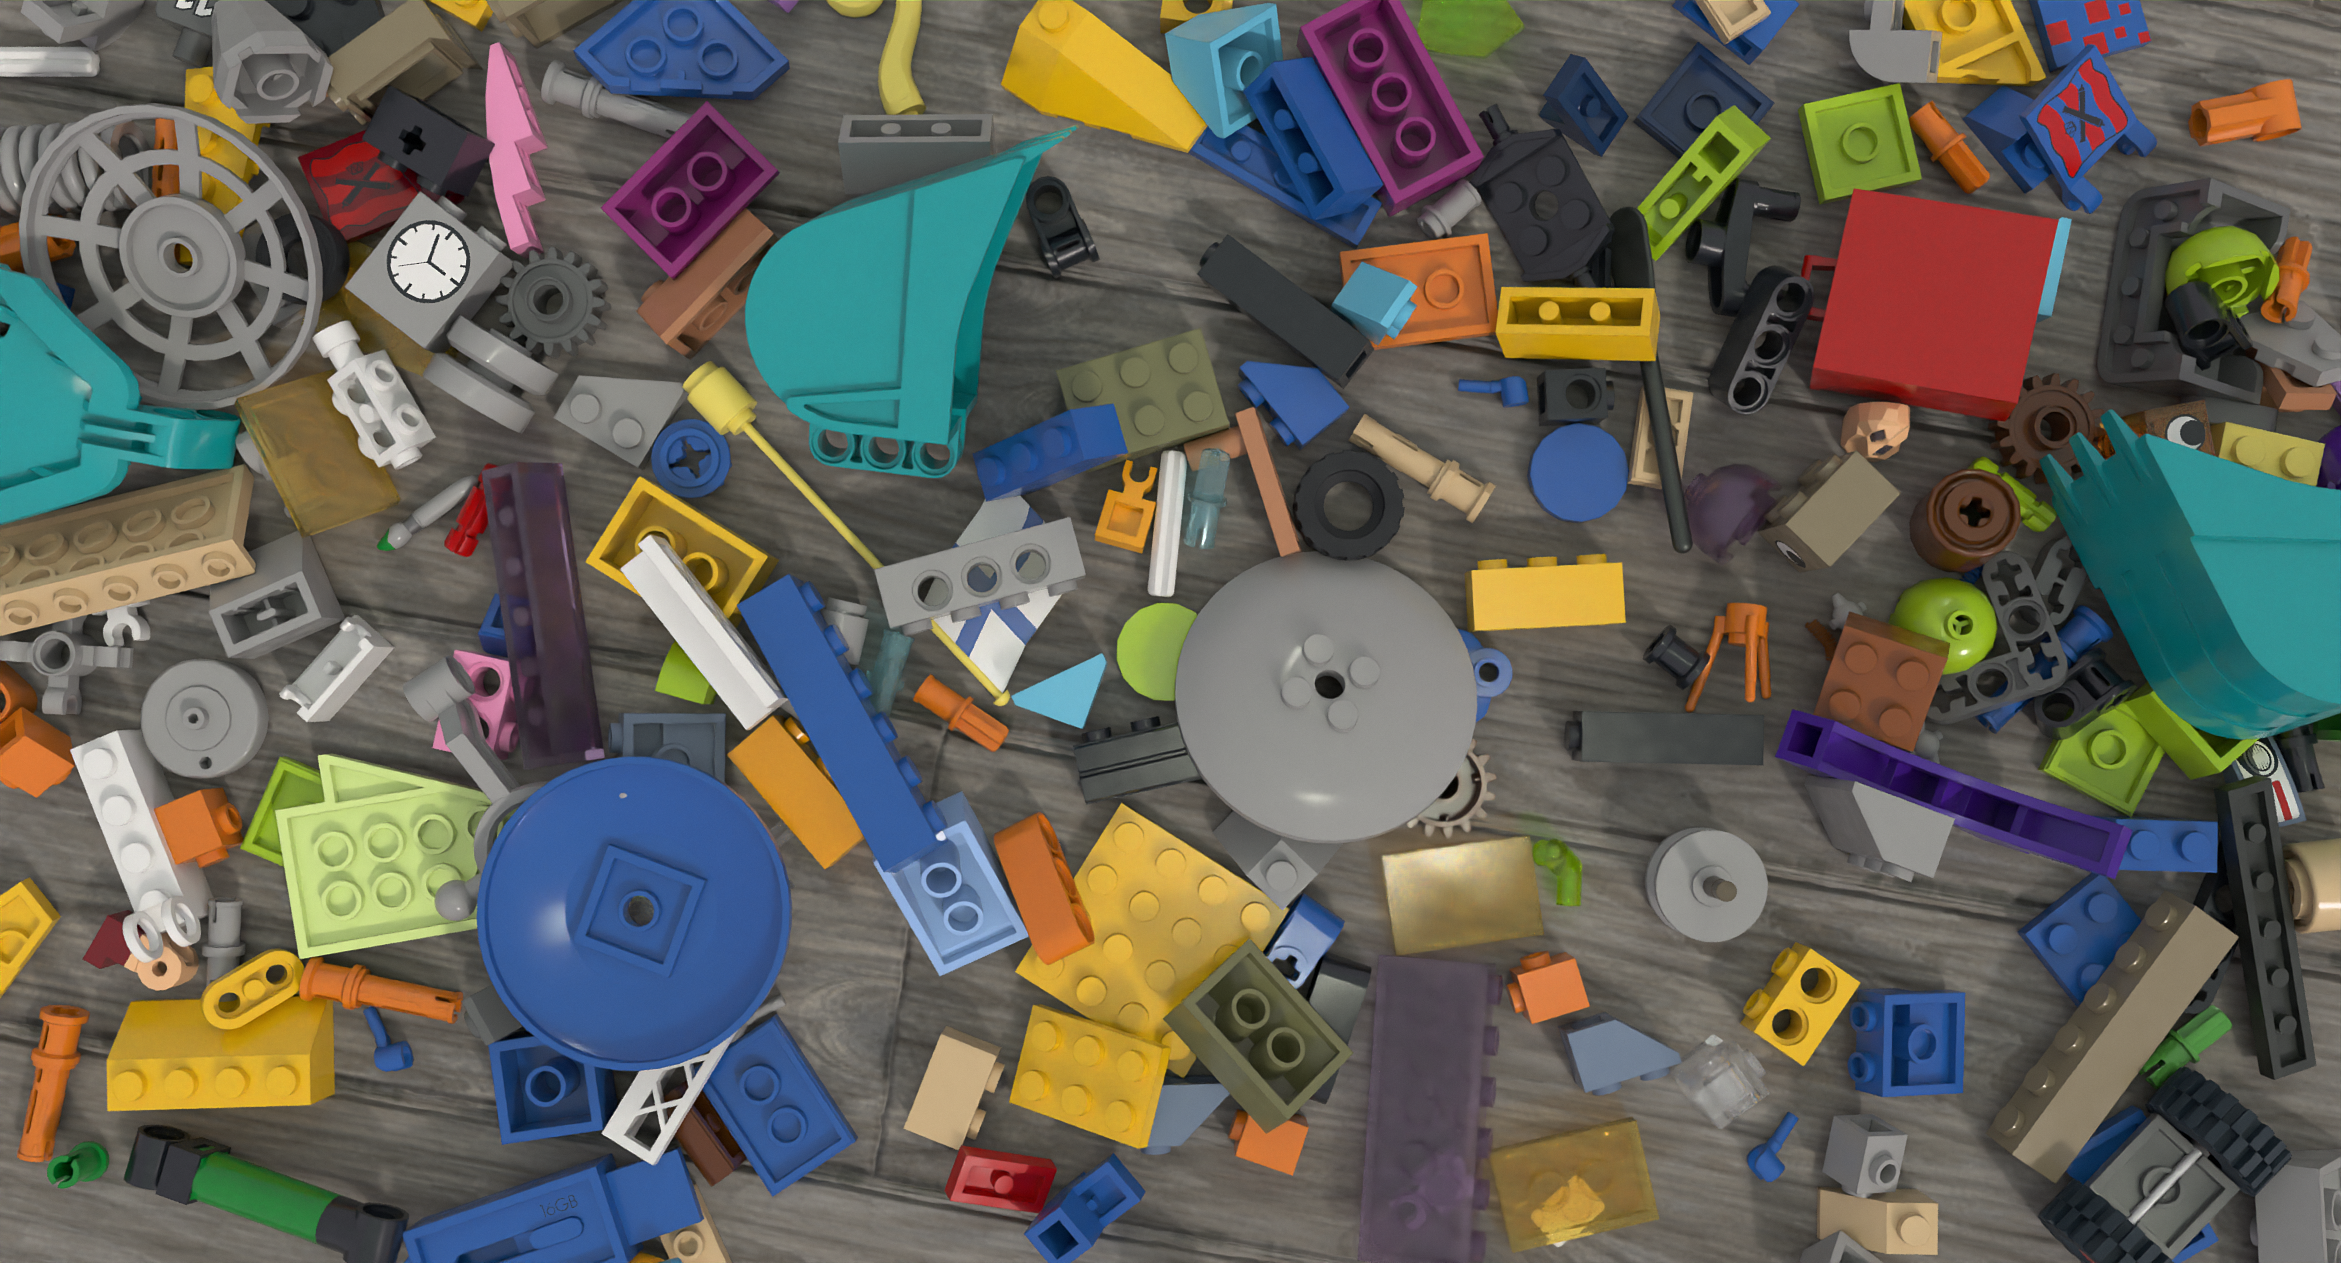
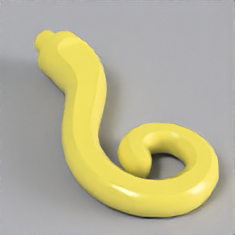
M826 0L830 7L839 14L852 18L867 17L873 14L883 2V0ZM896 0L892 26L878 69L879 94L886 115L923 114L926 110V105L915 84L911 71L912 56L920 28L922 0Z

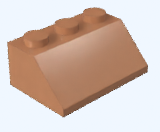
M745 208L674 280L669 276L665 281L658 280L652 284L641 298L643 304L636 312L667 345L691 360L746 303L749 286L757 267L770 248L779 239L767 226Z

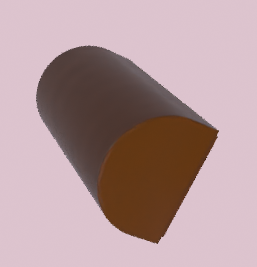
M687 1079L663 1096L664 1102L681 1099L688 1089ZM701 1090L674 1137L712 1187L734 1172L747 1157L704 1091ZM677 1105L666 1108L668 1120Z

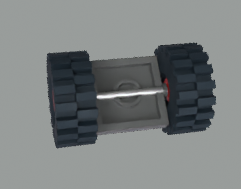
M2185 1066L2183 1068L2180 1067L2145 1103V1107L2149 1109L2150 1116L2084 1184L2076 1179H2072L2037 1217L2041 1220L2044 1227L2051 1231L2050 1233L2072 1255L2076 1256L2081 1263H2174L2172 1260L2238 1191L2245 1194L2248 1193L2250 1196L2257 1195L2292 1159L2291 1152L2286 1149L2287 1146L2281 1139L2274 1136L2275 1132L2268 1125L2261 1123L2254 1112L2242 1106L2236 1097L2224 1092L2211 1079L2209 1081L2206 1080L2201 1073L2195 1070L2192 1071Z

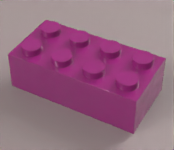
M1350 0L1300 27L1296 46L1303 58L1313 57L1380 177L1383 186L1375 193L1380 202H1382L1388 217L1476 172L1484 155L1400 0Z

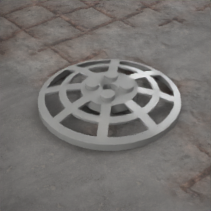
M157 103L123 105L91 114L66 128L47 146L32 169L22 197L19 219L20 253L25 274L41 278L68 308L53 275L48 254L47 236L79 241L84 272L99 302L76 317L92 332L113 319L120 328L135 340L154 351L165 354L159 383L133 372L139 383L142 401L160 407L192 408L195 410H212L241 403L272 387L294 367L307 349L318 323L323 297V266L317 236L306 208L288 178L266 153L243 134L213 117L184 107ZM159 118L174 120L178 150H147L122 159L98 134L112 126L133 120ZM197 126L210 130L231 142L252 159L269 180L254 192L246 182L230 169L210 158L202 156L200 154ZM82 147L105 172L97 179L88 193L81 211L80 220L48 215L50 198L58 176L71 156ZM154 165H179L180 194L156 197L135 173L143 168ZM202 172L223 182L243 201L224 214L216 206L203 200ZM118 185L138 206L127 217L122 228L100 224V218L106 201ZM282 198L290 209L302 238L308 266V280L286 272V258L282 240L275 222L268 212ZM256 219L267 241L271 266L248 260L243 241L238 233ZM177 243L184 245L191 252L193 263L190 269L182 267L176 261L174 248ZM99 245L119 249L121 264L129 282L115 292L104 272ZM245 280L269 287V293L264 306L251 325L248 324L234 302ZM283 293L307 301L304 322L297 339L282 359L271 367L258 339L265 334L275 320L283 302ZM144 299L159 311L172 315L169 337H165L147 327L133 316L128 309ZM217 311L232 335L231 339L214 344L190 343L193 319ZM241 351L254 379L245 384L222 390L192 391L180 389L186 360H216L234 355Z

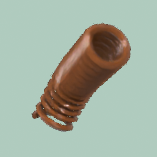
M1818 619L1813 620L1810 625L1807 622L1805 628H1808V631L1813 633L1812 635L1822 643L1825 649V656L1830 657L1825 660L1831 663L1837 647L1833 645L1838 642H1833L1835 638L1830 639L1833 634L1827 632L1828 629L1822 627L1823 624L1817 622Z

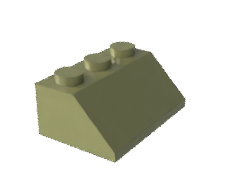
M1250 938L1163 1018L1266 1134L1288 1121L1353 1054V1051Z

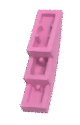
M498 42L490 45L485 95L487 139L495 143L489 155L495 198L510 249L527 259L531 250H535L539 254L544 253L528 206L546 200L530 154L548 147L516 59Z

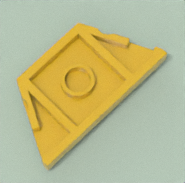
M1905 0L1903 25L1906 30L1942 32L1937 83L2034 86L2047 78L2011 0Z

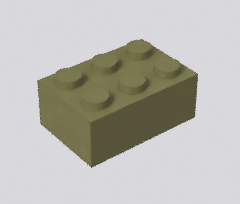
M1201 328L1056 370L1067 410L1114 403L1128 453L1086 470V473L1126 462V460L1130 461L1181 446L1186 442L1229 428V421Z

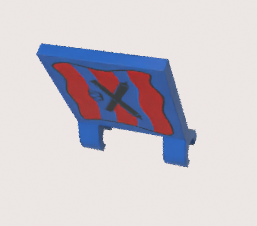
M2088 44L2019 115V118L2061 186L2064 205L2071 211H2076L2082 206L2085 213L2091 214L2102 203L2103 198L2100 192L2083 175L2115 142L2122 154L2130 155L2137 150L2139 156L2144 158L2157 145V139L2136 118L2097 46Z

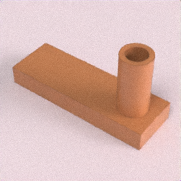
M1255 407L1235 413L1238 426L1184 443L1185 453L1192 471L1248 454L1280 556L1285 557L1303 552L1262 422Z

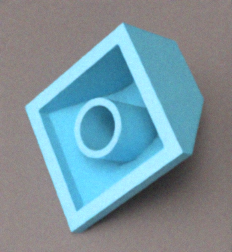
M1264 3L1199 14L1165 33L1173 83L1217 137L1226 138L1257 118L1243 91L1272 62L1283 61L1276 4Z

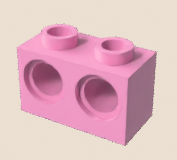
M455 650L453 658L464 667L475 686V693L468 697V699L476 707L479 718H483L489 727V734L485 741L500 760H506L509 752L515 750L520 736V725L516 723L519 705L526 701L530 692L531 676L527 674L529 663L476 651ZM490 669H494L500 677V686L493 695H490L483 685L484 676ZM438 721L432 748L451 752L445 744L440 721Z

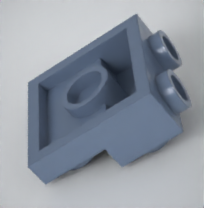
M619 713L618 723L609 724V753H618V758L643 756L674 760L707 772L725 783L726 714Z

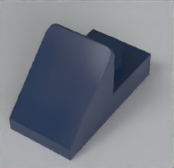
M1570 54L1543 94L1547 102L1539 113L1543 121L1555 129H1560L1564 135L1600 157L1603 156L1629 117L1585 57Z

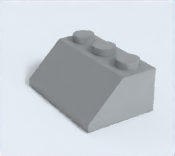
M1807 775L1804 785L1833 848L1850 854L1847 863L1873 873H1880L1892 878L1896 877L1908 882H1912L1914 874L1934 878L1955 818L1856 781Z
M2341 1149L2290 1151L2292 1159L2255 1195L2256 1215L2251 1220L2250 1238L2252 1244L2258 1246L2259 1263H2341Z

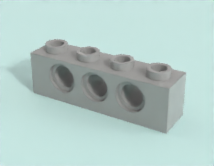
M1070 517L874 569L889 627L892 630L902 628L904 636L933 629L931 620L951 615L952 623L979 617L982 615L980 607L999 602L1001 610L1027 604L1030 602L1028 594L1048 589L1049 597L1072 592L1078 589L1076 581L1086 577ZM1025 553H1036L1043 558L1045 570L1038 578L1026 579L1017 572L1016 562ZM980 565L989 566L997 575L995 586L987 592H976L968 585L970 571ZM932 578L941 579L948 587L946 599L941 604L935 606L923 603L920 598L922 584Z

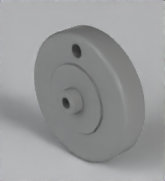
M200 658L182 661L162 672L149 687L144 697L140 714L142 736L152 756L173 773L184 777L200 779L225 776L245 766L261 748L267 733L269 720L268 706L264 693L256 680L248 672L231 662Z

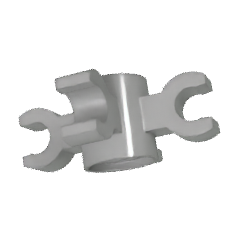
M87 615L53 623L52 631L41 634L34 642L0 640V661L32 662L38 672L49 676L48 687L44 692L42 700V711L44 714H80L82 696L79 690V677L90 674L97 666L132 668L134 648L99 646L92 636L83 633V622ZM65 644L70 649V658L66 665L61 657Z

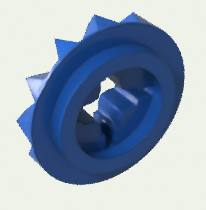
M686 419L671 424L660 433L652 449V469L658 482L670 493L687 499L708 497L711 492L724 485L728 471L732 467L729 443L709 423L701 420ZM686 440L688 445L692 446L694 451L698 453L711 452V454L705 456V459L699 461L700 470L698 472L700 477L689 467H673L680 464V461L687 457L685 450L687 449Z

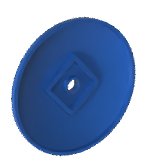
M629 756L588 763L556 777L534 792L518 807L496 838L486 859L477 898V930L482 958L492 984L511 1014L527 1031L558 1053L588 1065L619 1071L652 1070L683 1063L715 1048L738 1031L762 1005L774 986L783 966L792 927V899L786 866L776 841L758 813L736 791L711 774L691 765L656 757ZM625 793L627 797L620 798L619 795ZM635 896L646 897L654 907L653 918L648 924H638L629 915V903Z

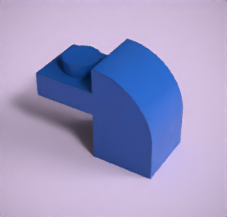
M1113 1153L1088 1173L1082 1172L1065 1186L1039 1212L1024 1235L1048 1263H1071L1095 1244L1107 1225L1141 1201L1146 1191Z

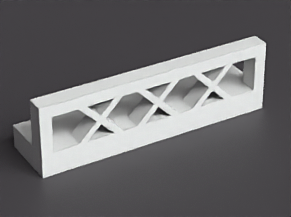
M654 535L647 536L638 543L643 551L620 570L746 730L752 729L788 700L784 690L667 540Z
M736 1032L711 1049L709 1054L701 1055L673 1066L639 1071L601 1134L649 1164L656 1165ZM704 1061L695 1075L693 1063ZM684 1066L688 1089L681 1099L664 1102L662 1090L675 1069ZM677 1105L668 1120L666 1108ZM657 1111L661 1133L653 1147L650 1148L634 1137L648 1113Z

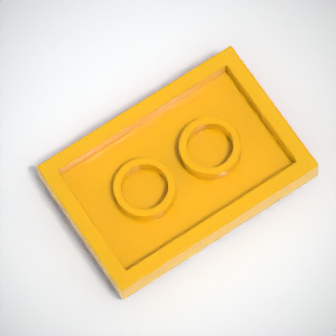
M1043 1004L1033 1005L1009 1102L1134 1148H1145L1148 1146L1172 1047Z

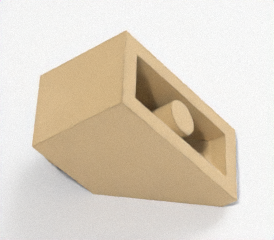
M1817 1187V1238L1823 1240L1841 1230L1866 1250L1885 1254L1938 1255V1203L1917 1189H1896V1192L1873 1193L1870 1198H1861L1846 1193L1842 1188Z

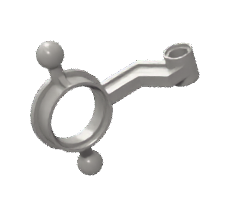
M448 655L404 683L403 691L412 708L424 720L432 722L439 717L445 744L492 803L480 819L474 837V856L480 873L466 882L462 880L448 881L437 890L434 903L437 912L447 920L460 921L469 917L477 906L481 876L486 859L497 838L500 822L508 813L522 805L534 792L547 784L548 781L533 782L523 786L519 785L485 741L477 709L468 699V697L475 693L472 679L464 667L455 658ZM621 793L619 797L625 798L627 794Z

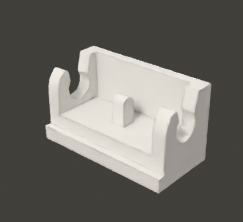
M359 615L347 617L340 624L341 630L292 685H286L279 693L281 698L286 700L292 699L302 706L297 714L306 722L330 721L395 648Z

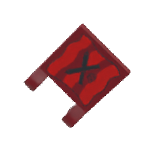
M366 130L297 157L323 218L342 233L347 244L393 226L420 191L435 202L441 197L416 183L417 174L410 168L404 173L377 159L380 150L362 140ZM450 190L445 194V197L455 205L463 202L465 199L464 195Z

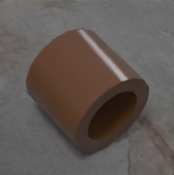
M1961 469L1945 476L1915 506L1909 522L1911 542L1917 554L1930 566L1945 572H1968L1984 565L2015 538L2021 522L2020 502L2013 488L1999 475L1982 469ZM1971 505L1980 513L1982 519L1975 523L1974 526L1968 525V517L1960 514L1959 510Z

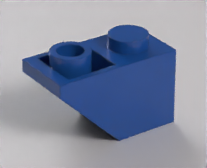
M1247 361L1239 367L1238 375L1243 381L1237 385L1253 407L1257 408L1262 404L1274 419L1269 423V426L1285 446H1289L1293 442L1299 450L1303 449L1345 415L1349 409L1347 403L1318 368Z

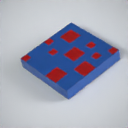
M2029 0L2049 72L2066 68L2088 44L2096 45L2104 58L2144 47L2151 42L2140 0Z

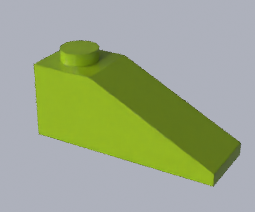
M1735 105L1715 117L1638 206L1637 209L1644 215L1647 222L1652 259L1655 261L1676 242L1770 141L1771 138Z

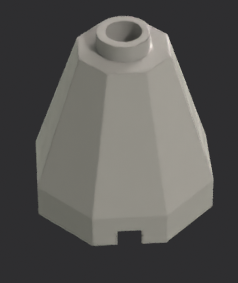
M219 0L215 3L211 19L213 83L219 99L229 109L233 107L238 117L247 124L286 123L301 115L298 107L308 100L312 107L325 100L334 68L326 53L302 30L265 0Z

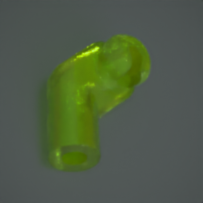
M1552 838L1549 841L1544 839L1537 841L1532 849V858L1536 865L1547 866L1557 876L1556 905L1581 906L1583 871L1581 860L1562 840Z

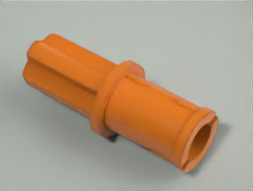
M1933 101L1924 105L1908 118L1910 127L1933 154L1930 158L1934 163L1939 160L1965 193L1971 194L1989 180L1990 173L1964 143L1963 140L1967 136L1964 132L1960 135L1956 132Z
M2297 236L2286 239L2285 245L2280 247L2276 259L2279 266L2280 280L2272 295L2262 303L2261 314L2265 319L2281 323L2285 308H2287L2284 317L2286 322L2295 318L2300 294L2307 289L2310 282V274L2307 268L2313 249L2309 241H2300Z
M932 674L925 679L913 698V701L919 702L948 722L949 730L953 731L957 728L991 752L998 750L1008 735L1009 729L1005 725L972 704L974 698L969 696L965 699L935 679V676Z

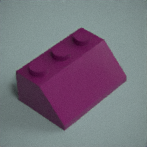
M706 101L601 209L674 280L780 172Z

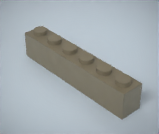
M2164 890L2158 900L2148 908L2144 919L2127 942L2118 949L2115 958L2097 983L2087 991L2083 1002L2066 1025L2061 1027L2056 1033L2054 1041L2038 1063L2028 1071L2024 1082L2010 1101L1997 1113L1993 1124L1986 1134L2010 1154L2056 1184L2239 937L2197 906Z

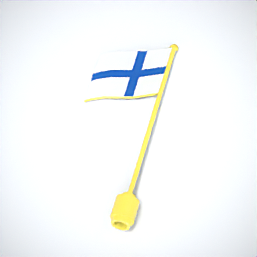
M708 361L696 369L684 382L682 388L689 394L687 400L720 435L731 431L735 436L744 431L873 569L884 567L875 555L751 425L756 418V414L752 410L755 408L757 401L725 367L718 368L712 361ZM1021 496L988 502L985 499L980 510L952 548L1045 524V521ZM1029 552L1018 558L1016 569L1022 577L1035 579L1043 574L1045 562L1040 555ZM985 565L973 568L968 575V585L976 592L991 590L997 581L995 571ZM935 578L923 603L930 606L941 604L948 595L947 584L941 579ZM1048 589L1029 593L1030 602L1017 607L1001 610L999 602L981 606L980 611L982 615L969 620L952 623L951 615L931 620L933 626L931 631L994 696L996 700L993 704L1004 706L1010 699L1009 691L1006 690L1004 692L1026 644L1061 595L1049 597Z

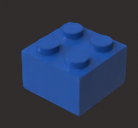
M527 1030L513 1032L488 1045L502 1145L604 1130L618 1107L612 1069L588 1065L560 1054L542 1043Z

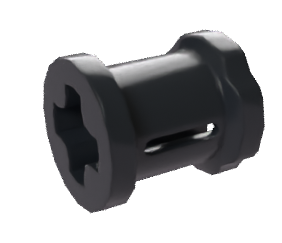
M1668 625L1646 649L1643 660L1648 664L1652 662L1658 664L1676 678L1675 685L1684 690L1701 674L1711 656L1704 650L1698 653L1676 635V628Z

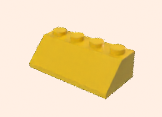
M293 995L247 1024L229 1030L215 1027L205 1018L201 1010V998L131 1001L107 1058V1111L312 1105L335 1094L333 1001L316 997L312 1001H305L300 998V995ZM237 1000L218 1002V1006L222 1010H229L236 1005Z

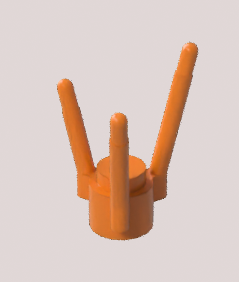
M1727 603L1726 616H1715L1713 634L1706 649V652L1711 657L1704 670L1694 680L1685 705L1686 712L1692 713L1695 710L1724 635H1728L1729 645L1745 647V700L1747 702L1755 700L1757 657L1761 695L1764 699L1771 697L1768 650L1769 623L1766 622L1767 607L1750 603Z

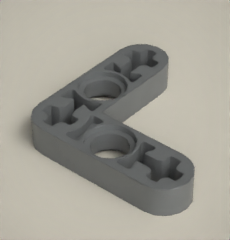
M2009 551L1999 552L1984 564L1982 570L1985 588L2011 652L1976 663L1965 671L1942 675L1936 691L1943 689L1947 696L1963 692L1958 682L1967 679L1970 694L1977 704L1967 707V701L1964 696L1950 702L1951 710L1947 713H1941L1938 707H1930L1926 718L1932 723L1948 725L2051 692L2061 687L2067 679L2068 665L2065 653L2031 569L2026 560L2017 553ZM2002 565H2008L2011 571L2020 570L2022 573L2015 576L2018 592L2022 596L2027 591H2030L2032 597L2015 598L2006 605L2001 606L1999 601L2010 600V597L2002 581H1992V579L1999 576L1998 568ZM2020 609H2031L2038 613L2041 621L2036 631L2030 634H2019L2010 627L2011 616ZM2045 637H2049L2051 643H2040L2042 652L2047 662L2057 661L2059 665L2052 668L2053 677L2043 680L2039 673L2030 674L2028 670L2035 667V660L2030 647L2026 648L2023 652H2019L2017 647L2034 645ZM1991 671L2000 672L2008 680L2006 691L2002 695L1993 698L1985 697L1977 689L1979 678Z

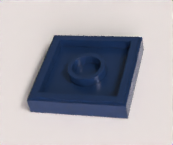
M1697 42L1633 122L1680 159L1715 117L1733 105L1758 125L1775 103L1700 42Z

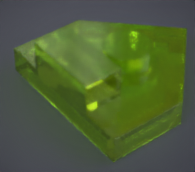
M1423 0L1417 33L1427 52L1485 59L1524 30L1525 25L1507 0Z

